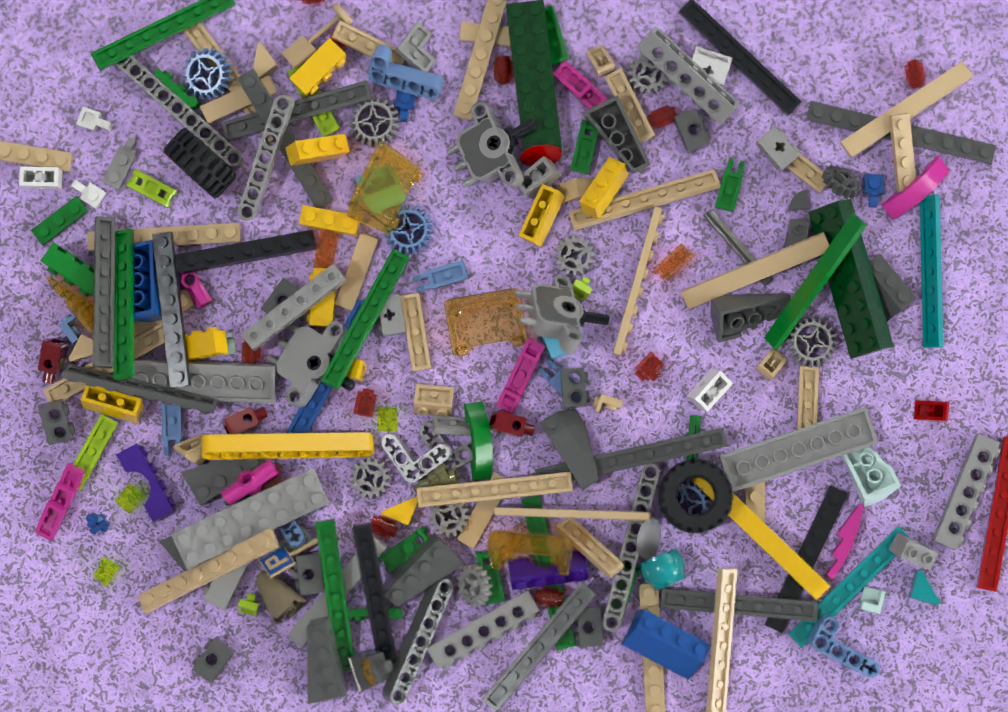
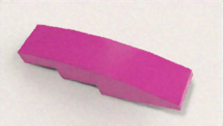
M564 61L553 73V76L587 109L608 100L567 61Z
M71 463L66 465L51 499L44 508L35 533L50 541L53 540L73 502L86 471Z
M858 504L835 534L841 540L830 554V556L836 559L825 573V576L830 580L835 578L853 546L860 526L864 507L862 504Z

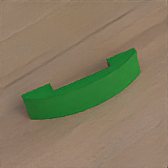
M483 402L464 404L465 421L470 426L473 461H470L472 480L491 478L493 446L489 420Z

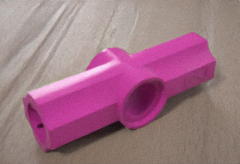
M195 272L178 275L198 309L206 307L213 301ZM195 277V282L192 285L186 284L187 278Z
M269 459L253 471H243L238 476V481L223 490L221 494L231 506L247 494H257L261 490L262 484L279 472Z

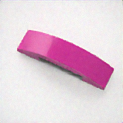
M936 156L924 167L925 171L899 194L894 193L881 204L892 220L921 202L945 178L949 169L939 156Z
M530 337L527 338L514 369L496 404L497 407L512 414L514 413L542 355L545 344Z

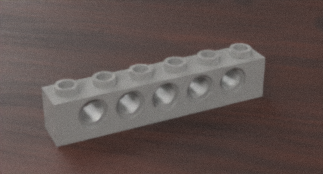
M657 26L640 41L637 46L640 54L649 58L655 68L662 70L667 75V78L672 83H676L686 96H690L699 108L704 109L713 121L721 125L737 109L739 102ZM655 48L661 49L663 53L656 52ZM669 61L675 62L677 66H672ZM683 74H688L691 79H686ZM697 87H702L705 92H700ZM711 100H716L719 104L715 105Z
M332 264L241 333V335L252 350L256 351L347 282L337 267Z
M980 434L974 436L932 538L933 542L952 550L961 547L964 541V537H962L963 532L968 530L971 524L970 515L976 511L979 504L977 498L985 490L986 484L984 481L986 476L989 477L993 470L991 465L993 459H997L1001 449L998 448L999 442ZM980 452H983L986 455V460L984 463L978 460V454ZM972 470H976L979 473L977 480L971 478ZM966 487L972 492L970 498H966L963 495V490ZM958 505H961L964 508V514L962 516H959L956 513V507ZM951 523L957 526V531L954 534L950 533L948 529Z
M527 590L429 646L427 650L437 668L442 667L445 670L453 665L452 661L459 657L462 660L471 655L470 650L476 648L478 651L487 646L486 641L491 638L495 641L504 636L503 632L510 628L513 631L520 627L521 624L519 622L525 619L530 621L536 618L539 609ZM520 606L523 608L524 613L521 617H515L512 614L514 607ZM498 616L506 618L507 623L505 626L499 627L496 625L495 620ZM483 625L490 629V633L486 637L481 636L478 631ZM463 636H471L473 639L472 645H463ZM453 645L456 648V653L453 656L447 655L445 653L446 646Z

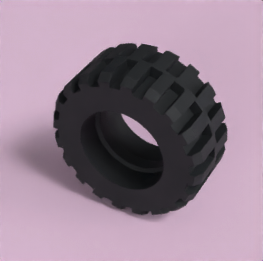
M186 128L181 129L164 147L163 152L214 199L219 198L236 179V173Z
M688 459L674 465L663 477L658 491L660 510L666 520L675 528L687 533H704L718 527L731 511L734 498L732 484L727 474L721 470L722 468L711 461L701 459ZM700 478L707 481L712 487L714 501L706 512L694 515L687 513L680 507L677 493L680 485L687 479Z

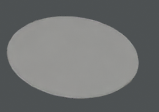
M655 517L645 520L638 532L637 548L640 556L644 559L651 558L656 553L660 544L661 527Z

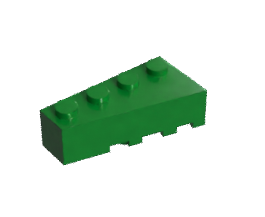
M53 242L40 261L47 265V270L55 276L58 273L64 276L63 281L70 286L74 284L79 286L80 289L78 291L88 297L90 294L94 296V269Z

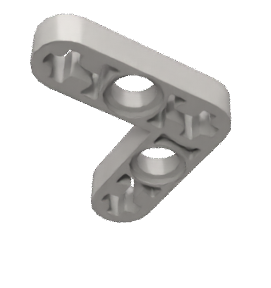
M426 422L420 426L419 433L429 451L434 443H445L441 435L433 433L432 430L433 437L438 435L439 438L432 440L428 444L427 440H430L427 434L423 435V432L425 431V426L433 428L432 423ZM471 440L452 451V454H455L460 464L452 463L450 465L451 469H458L473 460L472 451L468 447L471 444ZM443 449L442 452L435 455L436 459L442 455L446 457L445 453L447 450ZM466 449L469 451V458L467 460H461L458 457L460 450Z
M387 434L381 441L382 447L401 475L409 483L419 481L452 456L451 446L442 443L415 461L397 434ZM389 439L395 440L393 445L389 446L387 444L389 442ZM398 447L401 448L400 450L396 451V452L393 454L392 451H393V450H396L395 448H398ZM440 448L447 450L445 453L446 457L442 455L436 459L435 455L441 452ZM399 453L406 455L407 460L405 463L398 461L397 456ZM425 458L432 460L433 465L431 468H426L423 465ZM417 468L421 469V471L415 474V477L409 476L411 471Z

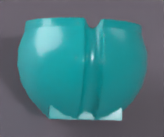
M677 548L640 563L643 578L654 587L655 591L685 579L684 559L677 551Z

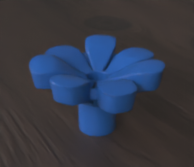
M96 513L87 514V526L90 528L91 534H96L100 530L106 532L109 529L110 522L105 520L106 517L100 514L98 517Z

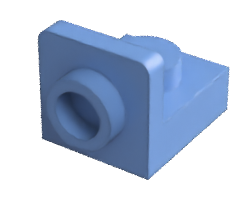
M69 314L61 320L62 323L59 326L72 344L76 345L79 339L78 336L81 334L75 326L71 327V325L79 320V318L75 314Z

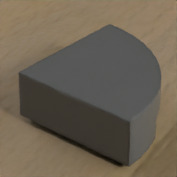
M807 190L800 191L792 198L789 211L809 209Z

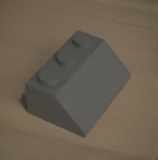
M879 254L870 261L886 321H888L917 298L884 257Z

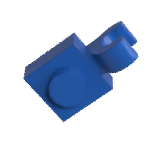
M397 90L395 108L401 109L400 122H408L409 109L415 110L416 95Z
M864 174L863 194H869L868 207L876 208L878 206V195H883L884 175Z

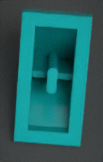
M916 570L908 598L933 605L941 604L922 570Z

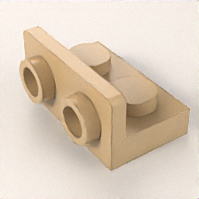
M416 384L413 412L423 416H452L454 387Z
M601 393L600 397H595L592 407L595 408V413H599L601 405L604 403V408L616 411L617 408L621 409L623 401Z

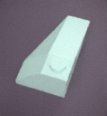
M870 447L842 455L864 508L884 500L901 487L893 468L886 464L880 458V455Z

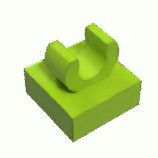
M584 276L582 280L576 279L572 284L574 297L582 302L585 301L592 291V288L588 286L590 279Z
M248 593L246 600L240 599L238 612L257 617L259 604L255 603L256 595Z

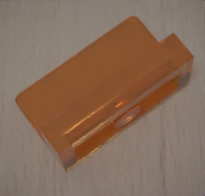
M681 243L653 270L667 283L695 257V254L691 253Z

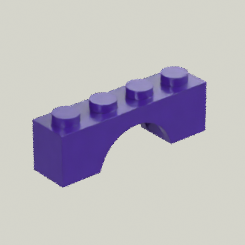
M136 443L116 454L125 472H139L148 480L150 495L144 507L152 522L156 523L174 513L176 504L171 496L168 497L164 491L167 487L163 480H158L155 474L158 472L153 462L149 463L146 458L149 455L144 446L140 447Z
M579 551L565 552L563 559L551 567L535 566L528 558L508 560L512 590L589 580L586 557Z

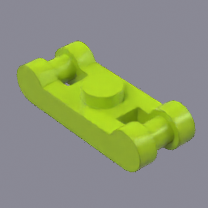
M134 169L131 180H128L125 186L169 208L172 197H175L178 191ZM139 179L144 180L141 186L137 185ZM162 190L166 192L164 198L159 197Z

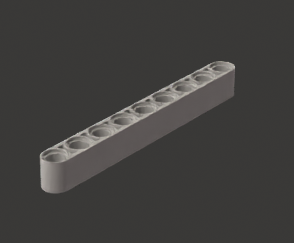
M128 57L124 63L115 64L230 168L239 169L243 165V156L235 147L134 57ZM135 68H140V74L133 76L132 71ZM152 80L155 82L152 88H146L148 81ZM168 93V99L161 101V94ZM181 105L183 107L180 113H174L176 106ZM196 118L197 122L195 125L189 126L187 124L188 120ZM205 130H209L211 135L206 139L202 138V133ZM218 143L225 144L222 151L215 149ZM237 155L239 156L238 162L230 163L231 156Z
M647 464L642 469L631 511H635L637 506H643L646 510L645 512H650L659 477V469L656 465ZM652 469L655 472V477L648 478L645 475V470ZM647 487L650 490V495L648 497L642 496L640 493L641 488ZM628 520L618 559L621 562H629L631 570L628 572L620 570L614 575L602 620V626L607 632H614L620 627L639 555L637 548L638 534L632 533L630 527L633 524L641 527L645 520ZM633 543L636 551L629 553L626 550V544ZM619 580L626 583V589L623 591L616 588V582ZM613 599L620 600V609L612 608L611 601ZM608 618L616 620L615 628L607 627L606 620Z

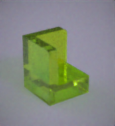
M378 407L377 431L397 432L398 408Z
M129 483L115 499V502L127 513L132 514L147 496L133 484Z
M103 557L99 562L100 566L93 576L102 582L103 586L109 587L122 568L108 557Z

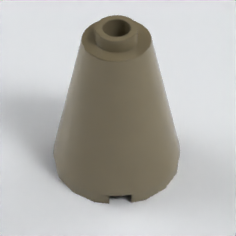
M265 570L257 574L256 586L274 624L283 623L281 619L285 617L290 619L303 608L304 604L302 602H306L304 597L277 575L270 578Z

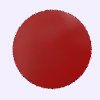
M536 145L526 149L521 154L520 161L525 166L531 167L544 156L555 164L560 160L562 152L553 145Z

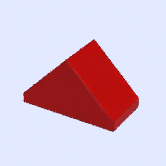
M915 400L913 419L939 423L947 422L950 402Z

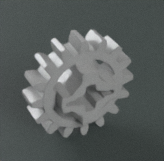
M640 54L639 61L634 58L633 63L635 65L629 66V69L632 70L628 72V76L632 77L629 83H635L633 89L640 88V94L644 90L647 91V95H650L651 90L656 94L658 87L660 89L664 88L662 82H668V79L664 77L667 75L662 70H658L655 66L649 64L648 62H653ZM640 65L642 70L636 75V69ZM646 70H648L649 73L652 72L651 77L645 75ZM661 73L660 80L656 82L655 77ZM640 82H645L649 86L643 85Z
M575 234L572 235V239L565 236V242L559 240L560 247H555L554 249L558 254L553 255V258H558L555 265H561L559 271L561 272L565 269L567 276L570 272H573L574 277H576L577 272L583 275V269L589 271L590 267L588 264L594 263L590 258L595 257V253H590L593 246H587L589 240L587 239L583 242L582 236L576 239ZM573 243L579 244L583 247H575ZM566 246L567 253L561 257L562 250ZM572 251H574L575 254H579L577 256V260H575L574 258H569L571 256ZM587 254V259L582 265L581 258ZM565 264H573L575 268L568 267Z
M368 457L367 462L360 459V465L354 464L356 470H350V473L354 474V476L349 478V480L354 481L351 488H357L356 494L362 492V498H365L368 494L369 498L373 499V494L380 497V491L386 493L384 486H390L386 480L390 479L391 476L386 475L389 468L383 469L384 462L378 464L377 458H375L374 462H371V458ZM368 465L376 466L380 470L372 471ZM362 469V477L357 480L358 473ZM367 472L370 475H375V478H373L374 487L369 481H365ZM383 476L382 484L378 488V479ZM361 486H370L372 491L363 490Z
M465 503L450 504L448 508L443 510L440 509L443 505L435 506V508L430 507L429 509L433 513L428 514V517L432 518L429 525H435L433 531L440 530L439 535L442 536L446 533L447 538H450L451 533L457 537V531L463 533L462 527H468L465 520L470 519V516L465 514L469 509H463ZM457 508L461 511V518L457 516ZM452 512L451 515L457 520L449 519L447 521V518L441 513L450 514ZM437 515L440 516L442 521L440 526L437 522ZM453 524H457V525H458L457 527H455V528H453V529H449V526H450V525H453Z
M477 564L467 565L462 570H459L460 576L456 577L459 583L456 586L460 589L458 594H462L461 600H466V605L471 604V607L484 605L486 601H489L487 595L492 594L489 590L492 585L488 582L491 578L486 577L487 570L482 571V566H477Z

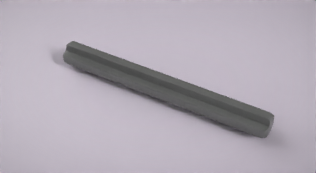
M712 209L704 215V218L744 264L756 260ZM769 276L759 281L764 286H767L773 279Z

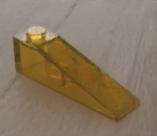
M47 276V281L60 297L66 300V305L74 313H77L75 314L77 319L93 335V302L52 277Z

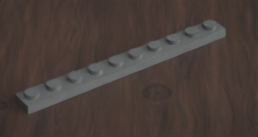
M810 101L806 120L856 132L876 119L877 116ZM911 125L912 142L915 147L989 165L993 162L996 145ZM889 133L882 139L891 141V133Z
M723 427L593 456L597 473L601 475L728 447ZM565 463L535 469L536 476L570 472ZM571 473L572 481L576 480Z

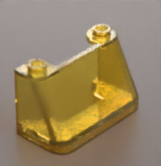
M380 141L351 197L347 217L390 235L392 229L396 230L400 219L397 218L398 213L411 186L415 182L419 183L423 175L420 172L421 168L389 144Z
M510 288L457 297L444 302L453 356H465L471 351L473 346L508 340L510 344L516 347L526 343L528 338L526 325L519 323V318L524 317V311L517 310L516 308L517 304H522V299L514 296V291H519V289Z
M495 530L489 534L486 547L492 568L502 569V564L505 561H513L514 553L551 556L550 563L558 567L559 574L569 575L573 545L568 537Z

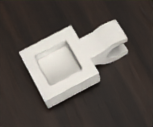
M82 107L76 123L80 127L95 132L97 127L110 132L113 127L111 122L101 119L102 114L86 107Z
M74 180L71 185L82 193L80 199L95 209L98 208L107 194L92 183H89L86 187L77 180Z

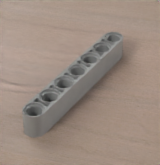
M288 94L278 96L273 102L238 208V216L243 221H249L259 213L294 108V99ZM282 98L286 99L288 102V107L286 109L282 108L280 105V101ZM275 117H279L282 120L280 127L275 125ZM269 135H273L276 138L274 145L269 143ZM263 153H267L269 155V163L263 160ZM257 171H261L264 174L263 181L257 178ZM251 189H255L258 192L257 198L251 196ZM245 207H249L252 210L251 216L246 215Z
M374 534L379 559V556L385 552L388 545ZM357 553L342 570L345 596L361 580ZM325 591L287 635L301 649L307 643V626L310 620L328 617Z

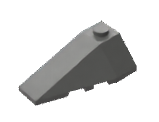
M727 295L711 299L710 315L718 343L736 339L742 336L741 332L744 330L758 328L757 324L764 320L772 321L778 318L791 300V295Z
M576 409L555 412L539 422L582 490L597 482L599 477L586 425Z

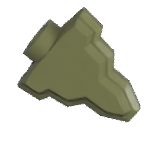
M441 464L428 474L427 477L422 478L415 484L413 490L417 493V488L460 483L459 474L455 468L449 469L445 464Z

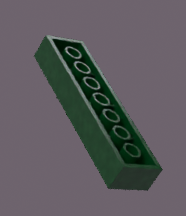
M544 0L506 4L520 125L533 118L538 126L537 129L521 137L523 152L536 145H553L562 152Z
M851 199L835 201L808 212L814 234L817 235L824 232L829 245L851 214L856 215ZM861 234L828 280L850 359L894 347Z

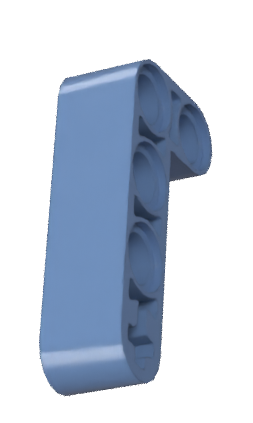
M378 45L370 60L368 78L372 83L431 100L439 97L444 85L442 77L391 62V49L386 45Z
M821 615L808 637L809 645L818 652L869 678L878 676L880 673L879 664L873 659L834 640L833 638L839 628L838 621L830 615ZM831 620V626L825 629V622ZM822 637V644L816 646V639ZM835 646H839V652L833 655L832 649ZM856 655V660L853 663H849L850 656ZM863 663L872 666V669H866L862 666Z

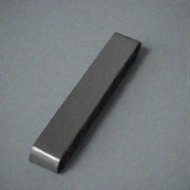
M442 578L426 589L394 662L393 670L390 672L391 678L386 681L382 690V696L386 701L395 705H400L405 701L452 593L453 584L450 580Z

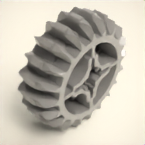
M381 97L377 98V102H374V98L369 103L365 101L363 106L360 103L356 104L359 110L353 108L352 112L356 115L349 116V119L354 121L349 123V127H355L351 130V134H357L355 136L356 141L362 138L361 145L368 141L369 148L372 147V142H375L376 148H379L378 142L381 141L383 146H386L385 139L392 142L393 139L390 135L397 136V132L393 129H400V125L395 124L400 122V118L394 117L398 114V111H392L394 109L393 104L387 107V99L381 103ZM376 108L384 110L390 118L377 115ZM370 109L369 117L359 121L361 115ZM373 114L375 115L376 120L379 122L376 125V131L374 129L373 124L370 123V121L374 119ZM386 124H390L387 131L379 135V129L382 126H386ZM359 127L370 128L373 136L366 135Z
M814 316L810 317V322H808L807 317L803 318V324L800 320L796 324L798 328L795 326L792 330L794 333L791 332L788 335L792 339L785 340L786 343H791L792 345L788 346L786 350L790 351L793 349L794 351L789 356L791 358L795 355L797 356L795 363H798L801 359L803 360L801 366H805L809 362L808 366L812 368L813 362H815L816 367H820V360L823 364H826L828 362L825 357L828 359L833 358L829 352L835 353L837 351L832 345H837L838 341H832V338L837 337V334H830L834 328H826L829 324L828 321L822 325V318L819 317L817 322H815ZM814 327L809 336L798 334L803 328ZM819 330L824 333L827 344L820 341L818 337ZM814 336L816 344L810 348L807 340ZM797 340L805 346L804 355L797 347ZM815 348L825 350L819 357H810Z

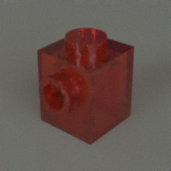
M650 352L634 368L636 371L634 374L642 382L644 380L648 382L650 379L654 382L661 375L659 370L664 364Z
M363 388L362 391L357 392L354 415L374 417L378 397L377 394H374V390Z

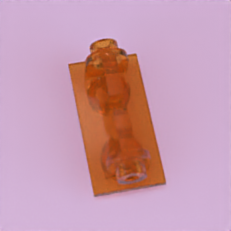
M320 230L313 268L327 269L334 263L338 233Z

